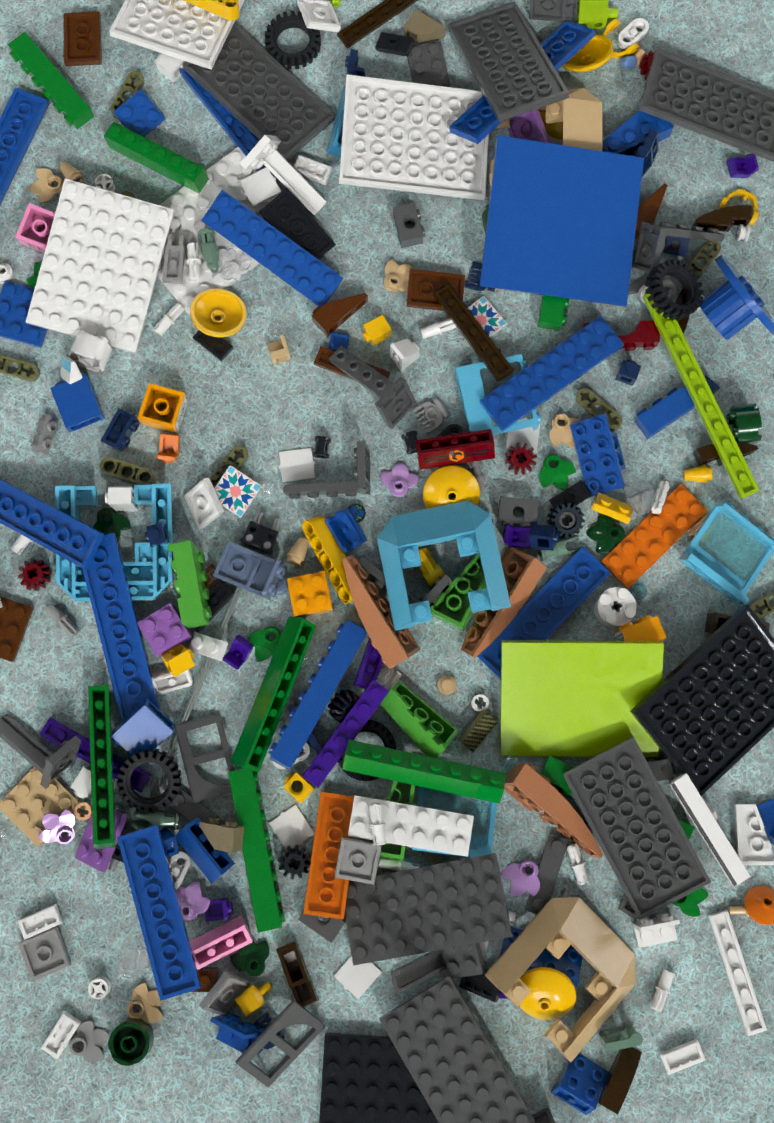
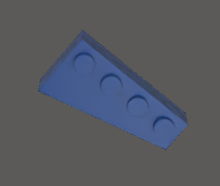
M639 110L603 140V152L630 156L640 145L642 146L645 136H648L651 130L658 131V142L670 137L674 126L671 122Z

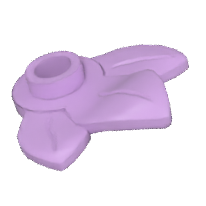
M399 462L392 468V471H381V481L384 486L390 489L392 495L403 497L407 494L408 489L416 486L418 474L409 473L408 467L403 462ZM400 485L402 488L398 489L396 486Z
M65 809L60 816L56 813H46L43 815L42 822L45 830L38 834L42 841L46 843L57 841L61 844H68L73 840L75 836L73 828L75 817L70 810ZM62 832H68L67 835L61 834Z
M525 860L521 864L512 863L502 873V877L512 880L510 887L512 896H520L526 891L535 896L540 889V881L537 877L539 869L537 864L531 860ZM526 867L532 868L531 874H526Z
M199 881L191 883L187 888L180 886L176 890L184 921H193L198 914L205 913L208 909L210 899L202 897Z

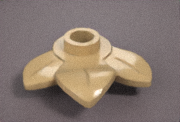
M36 169V175L39 180L28 186V189L33 194L39 195V202H49L54 198L55 194L61 192L64 181L59 176H55L49 169ZM54 183H58L56 187H52Z
M394 259L390 260L384 268L386 275L384 286L386 290L390 292L398 290L408 292L409 271L413 269V266L409 264L399 266Z
M562 413L556 414L552 418L551 425L553 428L549 432V438L554 447L560 445L561 442L568 447H575L570 425L579 422L578 419L568 418L567 415ZM561 420L563 426H559L557 421Z
M146 983L138 985L133 990L132 1000L127 1004L126 1011L130 1018L142 1019L146 1023L160 1021L163 1015L158 1009L162 1003L158 991H148ZM134 1005L140 1006V1012L134 1011Z

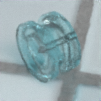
M635 583L629 588V592L633 595L635 601H639L646 597L647 588L642 583ZM634 587H636L637 589H642L643 592L640 593L642 594L641 597H639V595L633 594V592L635 591Z
M507 754L505 772H508L517 765L518 756L511 757Z

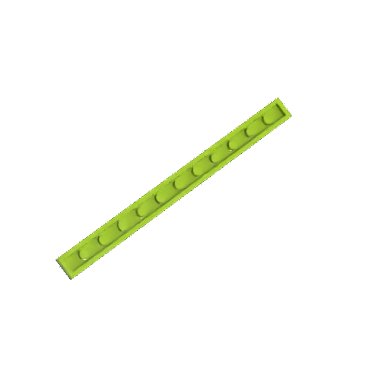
M644 294L642 298L740 500L759 492V487L676 319L672 321L669 320V317H662L664 312L658 314L656 312L658 307L653 309L651 306L654 304V301H648L647 299L651 294Z

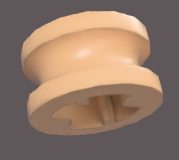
M82 802L75 806L74 815L77 819L87 820L91 817L92 805L90 803ZM83 806H86L85 809L88 810V815L84 814L85 817H82V813L79 812V808L81 809Z

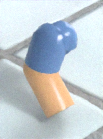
M638 49L635 55L626 56L620 61V66L623 69L638 67L645 55V51Z

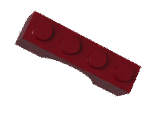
M654 320L639 321L632 333L618 336L624 343L622 348H625V351H633L636 348L653 350L660 342V334ZM583 323L581 329H583L585 326H587V325L590 324V323Z

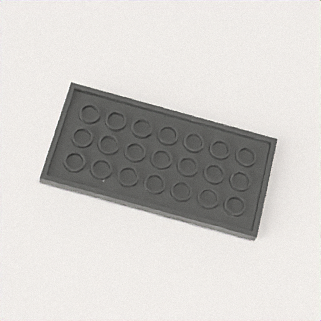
M515 1L448 24L451 36L498 122L569 98L568 89Z
M236 23L233 24L212 70L187 61L183 64V69L259 140L264 135L277 136L281 142L276 150L286 160H289L335 120L336 115Z
M659 47L655 49L638 110L746 152L753 153L772 162L774 161V92Z
M630 737L562 773L639 920L711 883L634 737Z
M497 853L376 876L374 885L357 881H349L345 917L353 966L513 937Z
M447 975L379 1018L439 1123H536L450 975Z

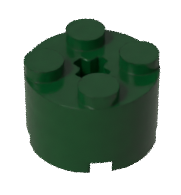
M756 403L733 406L726 415L727 424L732 426V434L738 443L761 441L762 434L758 435V430L762 429L759 408H755L757 406Z
M129 1018L121 1022L112 1031L108 1040V1048L114 1061L124 1066H131L143 1060L153 1046V1029L142 1019ZM129 1038L133 1039V1045L130 1044Z

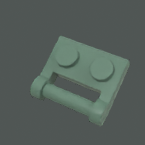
M626 1025L621 1031L607 1029L603 1031L604 1034L599 1035L601 1044L607 1052L639 1046L643 1042L642 1035L636 1032L632 1025Z

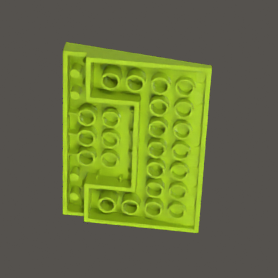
M501 640L500 756L594 757L624 740L634 737L644 757H658L659 747L631 714L630 710L662 682L664 643L662 641Z

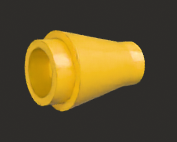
M704 464L684 470V481L703 483L712 481V467Z

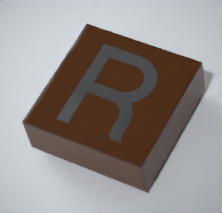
M213 564L205 569L207 573L205 585L210 590L220 581V579L213 577L216 569Z

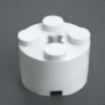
M80 330V333L77 334L68 357L73 361L77 360L79 362L78 366L94 372H98L101 369V372H103L112 353V348L108 344L109 340L103 336L96 337L85 330Z
M609 588L597 598L594 613L597 620L603 625L610 628H618L633 619L636 614V601L633 595L625 588ZM615 605L618 606L619 609L616 611L615 609L612 610L611 607Z

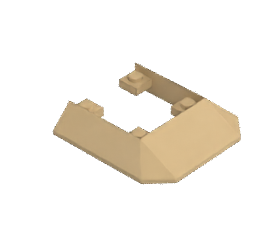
M585 88L568 89V99L538 109L539 111H546L547 124L563 122V145L603 151V103ZM510 119L502 121L495 129L510 128ZM491 160L490 166V186L492 185L494 160Z
M580 897L551 898L486 972L485 976L518 1007L531 992L519 978L546 948L556 959H559L569 946L572 945L597 971L584 986L595 1000L570 1030L557 1019L544 1034L556 1046L555 1048L569 1062H572L636 984L635 954Z

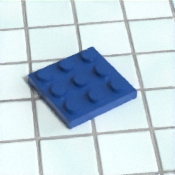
M5 281L0 293V337L42 348L48 329L26 323L34 289Z

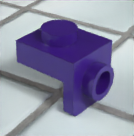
M753 153L746 158L731 157L726 161L730 178H748L759 170L756 155Z
M506 525V529L503 531L504 543L510 547L531 548L529 539L531 528Z
M238 634L222 660L238 670L248 659L254 644Z
M228 897L210 900L209 907L205 912L206 922L223 919L229 920L231 918L230 914H233L232 902H229Z

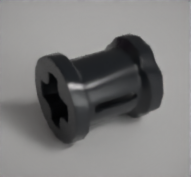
M410 431L401 435L402 440L405 441L406 453L408 455L417 453L415 440H418L417 431Z
M315 436V452L312 453V456L328 459L329 443H331V438Z

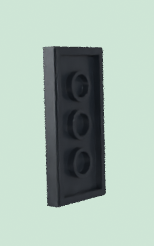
M287 188L259 211V214L266 222L318 260L336 246L334 241Z

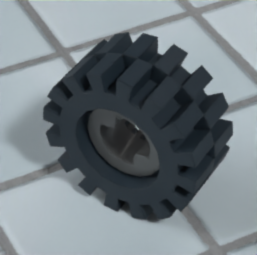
M569 502L555 504V508H551V513L547 515L549 517L547 523L550 526H555L556 531L560 532L561 537L569 538L568 536L573 537L575 533L578 534L580 532L579 528H583L582 522H585V519H582L584 514L581 512V509ZM565 515H569L570 521H567V525H563L562 519L565 518Z

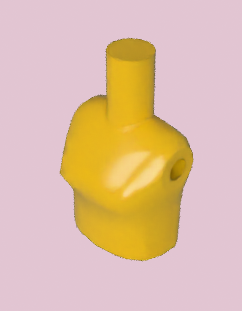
M266 982L259 989L255 985H250L242 994L234 999L245 1017L265 1004L263 995L271 990L272 986L269 982Z

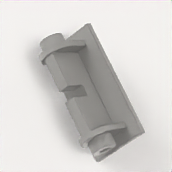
M48 414L42 415V418H39L36 431L40 432V435H35L31 444L33 452H41L48 455L52 447L54 433L58 427V420Z

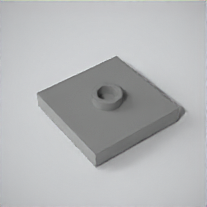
M342 836L334 877L374 885L382 845L377 846L373 845L372 841Z
M58 926L18 943L32 981L72 964Z
M225 971L199 1005L203 1010L219 1015H227L235 1005L234 999L242 994L250 983L245 978Z

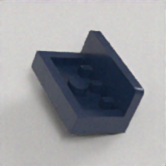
M118 408L100 441L122 452L124 448L126 449L129 446L132 433L136 432L140 425L137 415Z

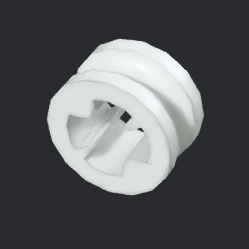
M743 224L739 225L737 241L741 239L743 242L748 241L750 234L749 225L746 227Z
M483 694L474 696L471 701L472 708L477 712L486 710L489 706L488 698ZM478 698H483V702L486 703L485 707L481 706L482 709L477 708L478 705L475 704V700H479Z

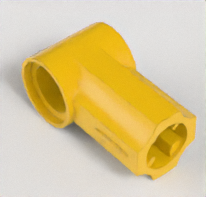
M425 547L419 550L422 565L418 567L422 572L423 579H426L428 587L431 588L434 582L439 577L443 578L445 574Z

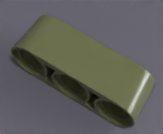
M105 457L100 462L101 470L111 478L133 485H152L156 483L155 475L147 468L113 457ZM114 464L113 470L107 471V466ZM128 469H132V474L125 477V472ZM145 475H150L148 482H142V478Z

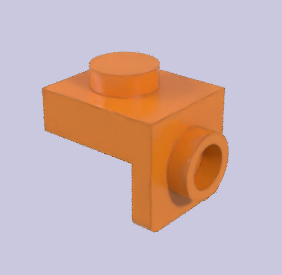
M161 433L157 459H162V462L172 463L179 457L180 435Z

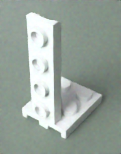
M264 135L240 164L245 169H259L264 164L313 215H316L328 201L276 150L281 140L277 136Z

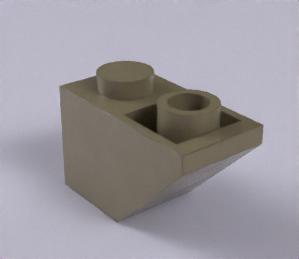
M416 9L404 25V36L413 37L418 44L443 39L446 33V26L442 22L435 21L426 13Z
M208 817V820L200 822L199 826L214 850L229 853L242 850L245 826L237 825V821L232 820L221 822L220 818Z

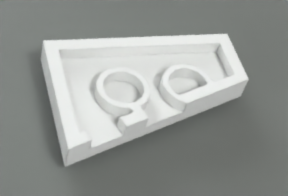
M734 804L736 854L743 865H774L772 846L765 833V827L756 804Z

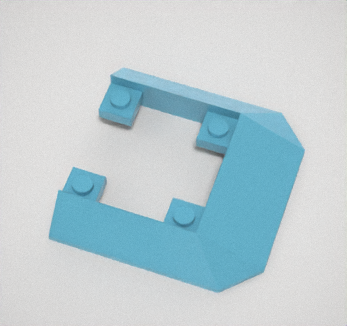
M172 484L134 485V504L152 505V525L166 524L170 541L168 544H172ZM55 486V508L81 521L80 506H98L97 486ZM147 542L135 543V562H123L132 600H154L173 581V569L171 567L173 553L169 552L168 544L150 547V544ZM56 554V583L75 601H90L82 568Z
M463 501L392 516L377 537L395 631L433 621L429 600L413 604L409 603L403 569L422 565L418 547L456 539L460 557L474 554L480 555L486 589L468 592L472 613L490 609L495 611L511 607L491 514L470 501Z

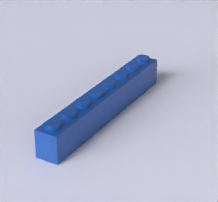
M347 620L345 625L340 624L336 631V634L339 636L336 641L331 640L326 649L329 651L327 657L322 656L317 665L320 668L317 675L314 673L311 675L307 682L310 685L307 692L303 690L298 698V701L301 702L297 709L293 707L288 716L291 719L288 726L283 725L278 734L281 736L279 742H273L268 751L271 754L270 760L289 771L367 634L365 629Z

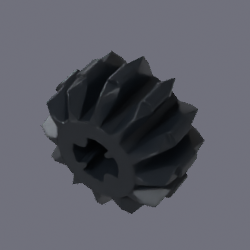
M342 689L339 694L335 693V697L330 699L332 703L328 705L330 715L337 722L341 723L359 696L349 689Z
M295 844L294 850H292L290 845L287 846L288 852L281 850L283 857H278V862L282 864L278 868L279 870H284L283 876L286 877L291 873V879H294L295 874L302 878V872L306 874L309 872L307 867L310 866L311 861L308 859L311 855L310 853L304 854L306 851L305 847L299 851V845ZM294 858L298 861V865L291 863V859Z

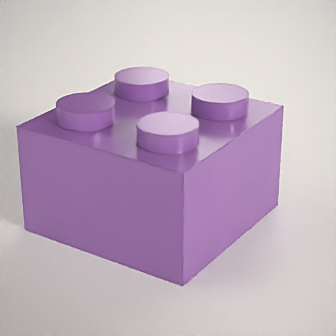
M171 603L137 623L155 655L161 658V654L193 638L189 629L181 623V617L175 606Z

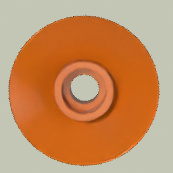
M766 886L751 888L744 898L746 912L759 924L774 925V890Z

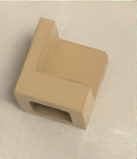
M283 334L280 335L281 340L267 344L273 365L291 359Z

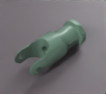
M204 228L198 232L202 241V256L206 260L210 271L216 273L219 271V252L213 235L215 232L212 228Z
M579 535L560 538L559 543L555 544L554 551L537 549L540 560L545 561L548 557L555 555L559 557L579 551L582 547L572 550L566 549V542L579 537Z
M144 811L134 812L135 818L146 819L145 821L134 820L132 822L134 828L145 829L158 825L159 829L173 828L178 830V812L174 814L162 813V811L155 813L149 811V813H144Z

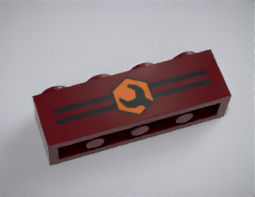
M491 429L415 440L419 470L495 458V446Z

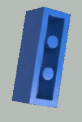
M684 386L680 389H672L667 393L668 397L663 400L662 398L657 399L652 403L653 407L648 410L644 408L636 414L638 417L634 422L647 440L695 407Z
M197 817L175 836L176 840L212 884L235 863L226 852L214 850L200 828L201 820Z

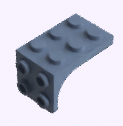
M228 541L213 577L271 600V597L276 596L279 589L277 586L279 579L284 578L287 569L284 562L279 558L275 560Z

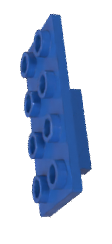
M602 414L571 424L570 427L585 486L590 494L596 496L598 492L603 494L624 488L625 484L621 470L626 469L617 433L611 432L607 415Z
M511 927L513 937L503 938L500 956L523 930ZM571 945L559 959H556L545 948L526 971L540 967L552 968L564 973L573 982L575 988H577L583 957Z

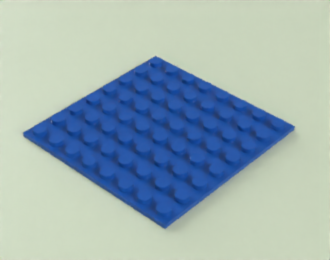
M498 135L480 286L626 307L644 158Z

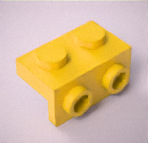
M599 492L591 507L594 511L629 524L634 508L629 504Z

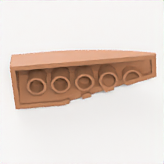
M510 546L501 558L511 607L495 611L490 609L475 612L473 617L475 618L474 624L469 627L460 650L476 658L513 620L547 569L535 557Z
M354 555L345 557L343 559L345 574L359 617L371 639L372 646L380 653L382 662L391 669L421 649L408 628L394 630L391 610L388 607L390 605L389 601L386 598H381L376 584L367 580L368 574Z
M529 763L517 764L506 773L504 790L529 811L534 810L542 814L540 819L546 823L556 825V831L568 838L570 836L573 837L571 842L577 844L579 848L591 857L602 858L603 853L582 818L571 804L550 784L551 781L548 778L540 776L535 772L536 768Z

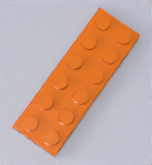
M682 484L666 497L660 514L651 512L600 562L626 589H629L708 511Z
M327 792L320 793L303 910L305 915L344 919L349 880L335 878L334 875L342 836L350 837L348 836L354 796Z

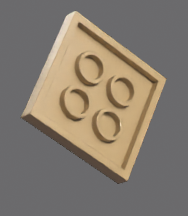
M33 767L0 802V810L37 847H40L44 843L38 837V834L45 830L42 822L43 815L46 813H56L60 816L65 809L73 812L75 806L81 802L56 778L45 789L40 785L43 774Z

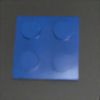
M141 89L113 112L125 128L143 137L165 120L162 113Z

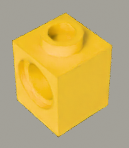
M383 315L363 325L364 332H362V335L366 342L370 341L372 346L392 336V329Z
M182 644L161 654L167 671L174 677L195 666L192 660L194 658L193 652Z
M298 772L295 774L290 773L284 780L286 784L283 788L300 804L315 789ZM297 780L303 784V789L300 792L294 791L292 787L293 783Z

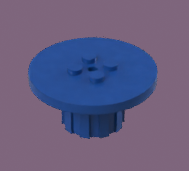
M720 255L715 259V262L728 280L700 302V308L706 317L727 340L756 318L774 335V319L764 307L765 303L756 294L754 288L743 275L740 276L724 256Z

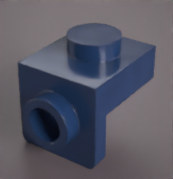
M351 49L350 56H346L345 61L347 75L366 77L365 69L357 67L359 60L358 50Z

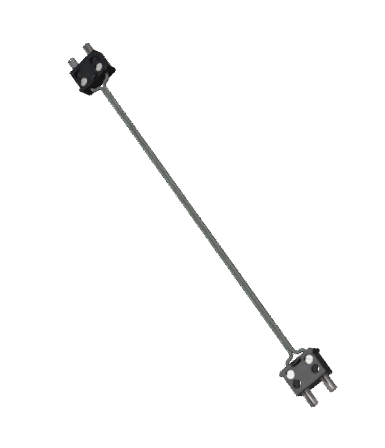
M257 511L254 521L249 522L244 537L240 540L245 545V548L249 549V546L262 551L263 553H259L261 555H265V553L270 555L273 554L272 549L279 535L277 530L281 520L275 518L271 529L260 525L263 512L260 514V511ZM252 528L256 529L254 533L250 532ZM272 535L274 538L269 540L268 536ZM239 587L234 592L216 639L221 640L242 590ZM207 657L180 724L186 723L213 660L212 658ZM176 734L167 753L169 757L173 756L178 744ZM162 768L149 798L156 797L165 775V771ZM136 828L133 832L142 830V828ZM127 831L125 834L121 833L120 836L132 833V831ZM118 842L107 869L109 872L110 870L111 872L115 871L118 861L123 862L122 854L116 852L117 849H120Z

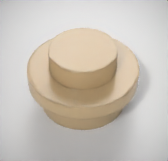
M443 676L439 679L437 688L441 694L451 695L455 692L457 683L453 677Z

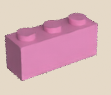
M243 915L191 940L190 945L197 970L252 943L253 940Z

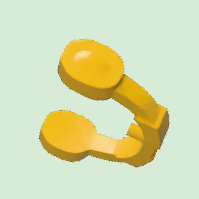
M616 18L608 23L602 36L607 37L610 32L619 26L620 21ZM635 43L625 51L613 52L611 58L631 56L640 47Z
M737 189V191L723 198L718 209L724 208L728 201L736 196H743L742 201H745L746 198L749 199L753 206V212L748 225H754L760 213L758 212V203L755 195L743 189Z

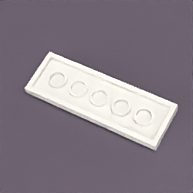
M354 796L348 836L373 840L372 827H369V824H371L369 806L373 803H379L381 805L382 819L386 824L384 825L386 843L468 857L474 820L473 815Z

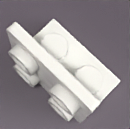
M668 912L656 914L657 918L649 919L648 916L640 920L637 918V922L632 923L637 947L641 948L678 940L675 925L680 924V920L673 915H669Z

